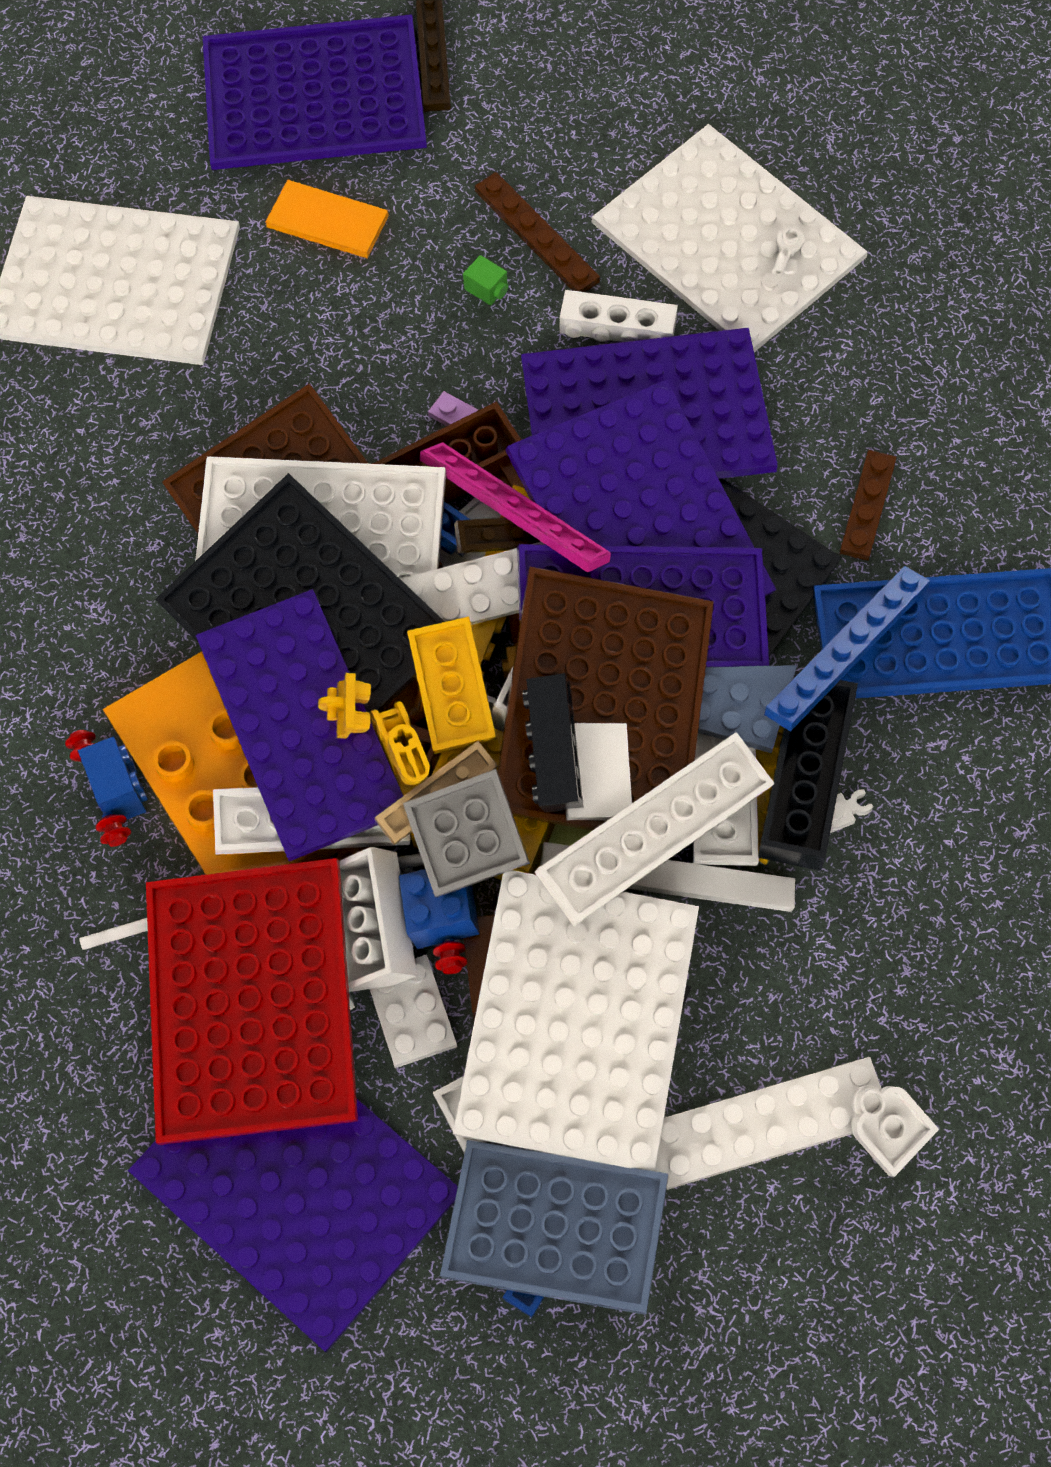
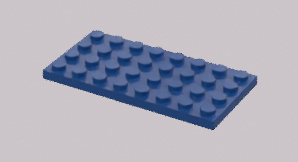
M1051 568L925 577L930 580L928 589L841 679L858 683L855 699L1051 684ZM890 580L814 585L813 598L821 650Z

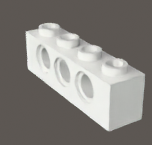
M565 290L560 313V333L572 338L580 336L590 337L600 342L607 340L629 342L674 336L678 305Z

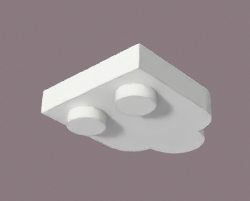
M866 1085L857 1089L853 1095L852 1107L856 1115L852 1121V1133L888 1176L895 1177L939 1130L910 1095L900 1087L886 1086L878 1089L877 1087Z

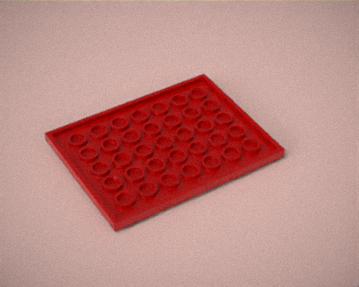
M332 858L146 882L156 1144L164 1145L358 1122L339 860Z

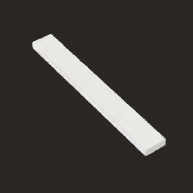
M544 842L540 866L567 849L569 845ZM667 860L627 888L792 912L795 908V878Z

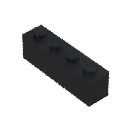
M565 673L526 679L527 690H523L522 695L524 707L529 709L530 721H526V734L528 740L533 742V752L529 753V765L531 772H536L537 784L532 785L534 803L539 804V807L545 813L572 808H584L570 680Z

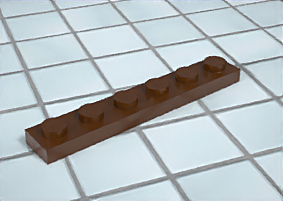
M494 172L475 185V192L572 291L586 292L600 282V276L497 172Z

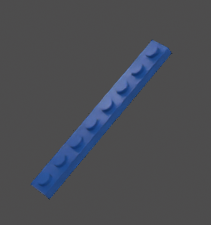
M904 566L766 706L764 715L791 731L928 589L930 580Z

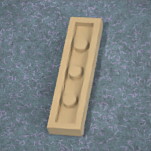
M477 741L377 815L375 821L390 841L396 845L413 832L403 803L497 769L498 765L480 742Z

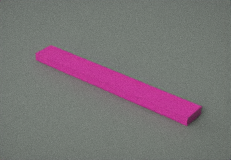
M442 442L420 451V461L430 467H445L448 480L586 572H590L610 562L611 553L445 443Z

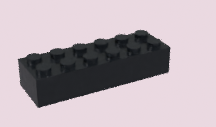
M795 671L794 678L800 673V671ZM840 680L791 731L783 727L773 777L775 784L771 787L758 852L759 858L821 871L827 853L858 683Z

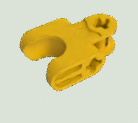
M398 701L394 703L393 709L378 713L376 709L371 710L370 719L404 796L428 778L430 765L416 731L410 726V719L403 703Z

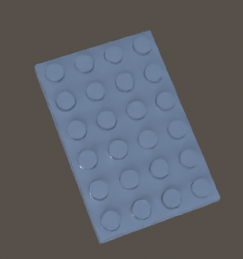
M467 1140L440 1277L448 1280L647 1315L668 1184V1173L626 1168L567 1156Z

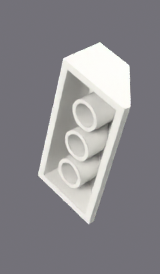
M369 847L340 860L349 992L393 986L416 977L417 970L412 941L406 932L397 852Z

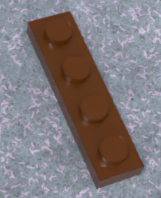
M868 450L839 554L869 561L895 466L896 456Z

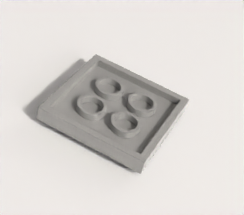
M496 769L403 803L435 897H440L530 864Z

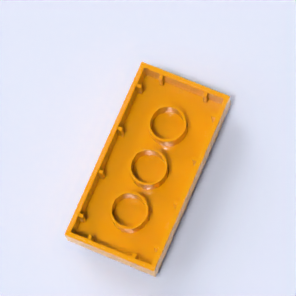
M202 651L103 709L110 724L122 743L125 744L132 759L205 875L324 860L340 851V848L319 849L290 862L285 851L216 855L213 789L254 788L258 786Z

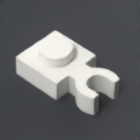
M864 789L855 791L848 800H845L842 793L837 794L830 833L854 824L856 819L853 814L867 815L872 811V804L860 806L857 803V799L865 796L866 792Z

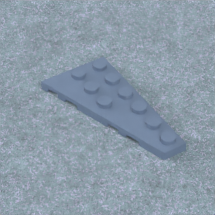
M797 665L706 667L698 733L725 740L737 732L747 747L772 754L780 725L764 715L765 709L793 680Z

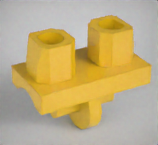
M346 673L345 680L339 681L337 688H328L327 697L318 699V708L322 711H327V720H337V738L346 739L351 733H365L370 728V713L355 711V703H368L371 696V684L356 681V674Z

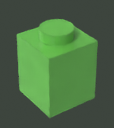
M481 255L463 273L464 289L490 306L497 298L502 299L508 291L507 271Z

